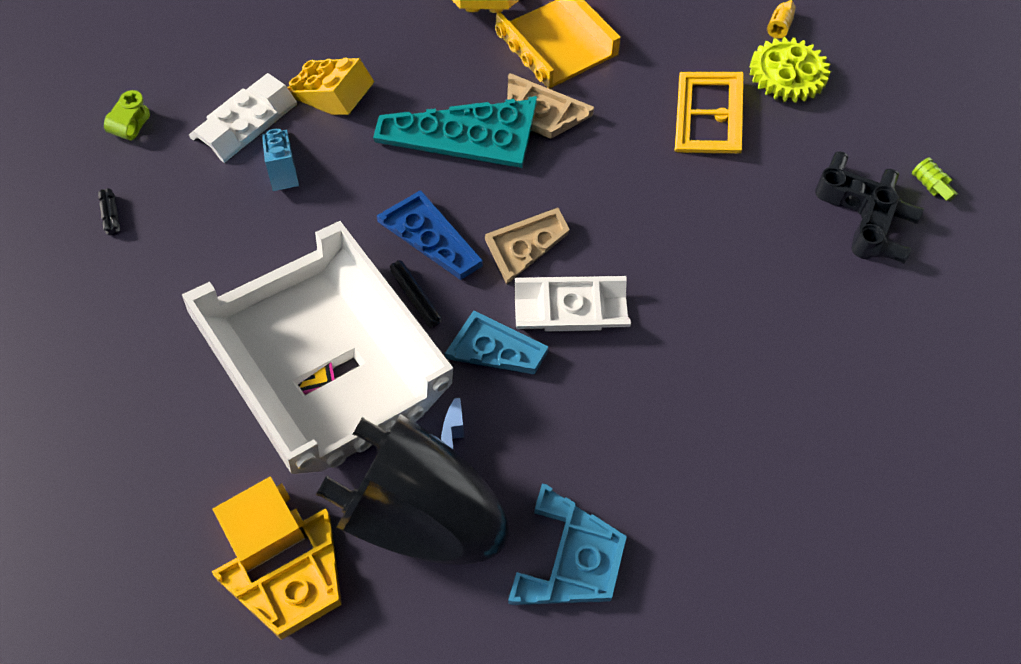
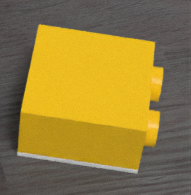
M271 476L213 508L239 562L247 572L305 539L300 530L305 525L297 509L289 510L285 502L291 499L282 483L276 486Z

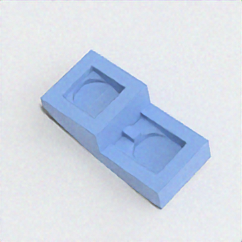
M454 398L445 417L441 441L452 449V439L464 438L460 398Z

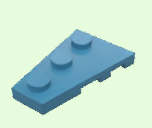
M473 311L445 352V358L535 374L548 353V346Z

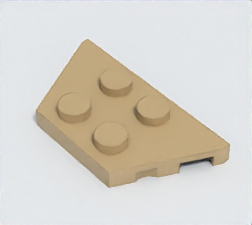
M511 73L508 75V99L521 101L528 100V97L537 96V105L531 127L533 132L552 139L594 114V107Z

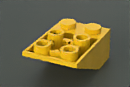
M360 58L310 60L303 65V70L298 76L290 80L287 88L297 101L331 115H349L372 86L374 80Z

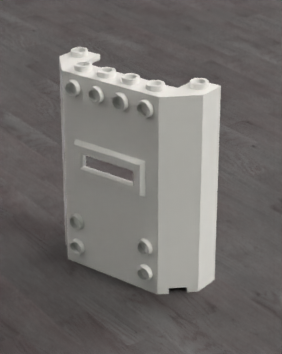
M341 221L315 232L316 251L217 297L216 291L210 282L182 294L191 318L291 474L320 472L329 467L339 466L345 461L346 457L355 452H363L372 445L352 435L362 417L386 431L388 428L392 429L400 414L415 422L428 411L452 384L453 367ZM352 358L359 364L355 369L306 395L298 386L299 383L330 362H332L333 368Z

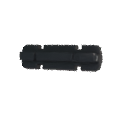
M106 188L98 192L101 217L104 220L102 222L103 230L107 235L118 234L120 232V225L117 223L119 219L115 204V194L110 188Z

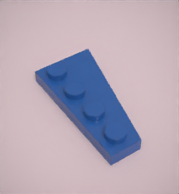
M421 190L377 215V221L460 280L483 267V260Z

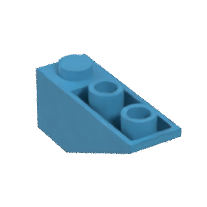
M272 129L267 131L266 134H262L265 164L273 191L299 186L287 130Z

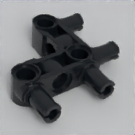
M835 152L829 167L824 169L815 188L816 196L822 201L838 207L841 205L858 211L861 214L862 220L853 236L851 248L857 257L870 259L883 256L905 264L911 248L888 240L886 235L891 220L895 216L917 224L924 208L901 201V198H899L895 191L899 177L898 171L886 169L879 183L844 171L849 156L845 152Z

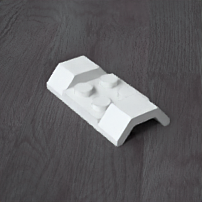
M267 73L247 90L241 89L207 116L208 120L192 131L189 136L192 140L196 138L202 140L225 163L295 107L297 102L285 84Z
M626 276L515 278L516 329L545 328V331L601 330L602 327H630L631 320L628 317L626 303Z

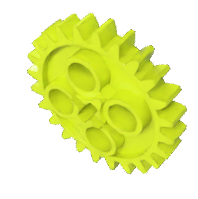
M783 37L782 42L774 38L772 44L765 41L764 46L759 45L758 50L754 51L749 68H751L750 75L754 76L752 81L759 82L758 89L766 88L765 95L772 92L774 93V99L783 96V101L786 102L789 97L796 103L798 97L805 102L808 96L815 98L816 93L820 94L829 79L831 71L828 69L830 64L825 63L826 56H820L821 50H812L813 44L807 47L805 46V40L799 44L796 43L795 38L788 42L786 37Z

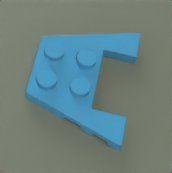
M542 483L534 513L565 522L550 581L516 572L508 604L611 601L627 536L593 514L589 515L575 506L576 503L567 497L564 499L555 493L553 488Z

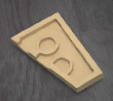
M555 208L485 234V241L507 285L566 237L570 229L559 208Z

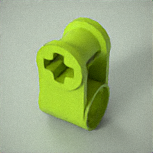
M130 90L121 95L111 112L105 117L104 129L107 133L131 141L137 137L139 130L150 116L149 109L143 104L141 93Z

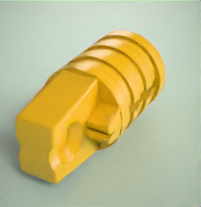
M793 0L779 4L773 12L767 26V32L771 37L780 39L787 35L794 19L796 8Z

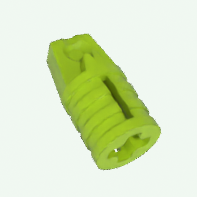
M930 157L919 163L911 173L927 187V190L933 196L939 193L945 200L951 201L958 195L949 185L953 180Z

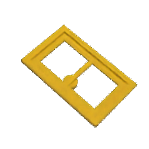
M680 72L675 152L742 153L743 72ZM692 85H729V108H718L717 110L691 109ZM691 115H714L715 120L718 122L728 120V141L689 140Z

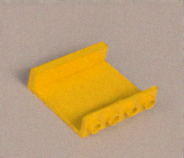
M555 0L510 22L501 12L496 13L495 31L497 35L504 39L509 45L510 50L521 58L523 64L529 67L534 72L538 81L543 82L548 89L617 56L619 53L621 37L585 0Z

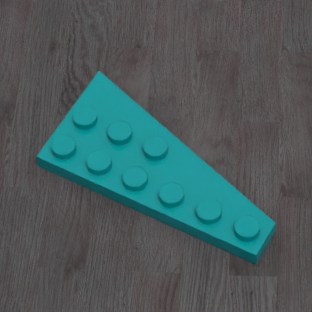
M537 96L528 97V100L521 101L508 99L505 100V103L490 104L489 102L451 106L448 110L436 111V108L427 109L426 112L415 114L402 112L379 115L373 139L376 143L522 168L536 110Z

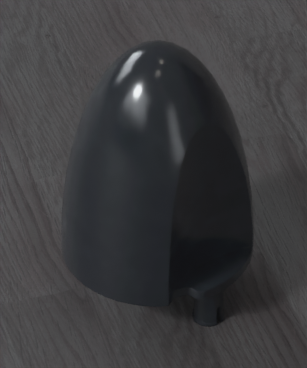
M401 414L392 429L388 428L387 431L366 420L364 417L361 418L352 435L377 447L376 451H378L358 489L351 490L326 476L316 493V496H320L343 509L342 513L344 514L337 528L372 545L410 558L442 564H473L496 556L504 548L508 539L509 527L506 514L497 496L481 475L438 437Z

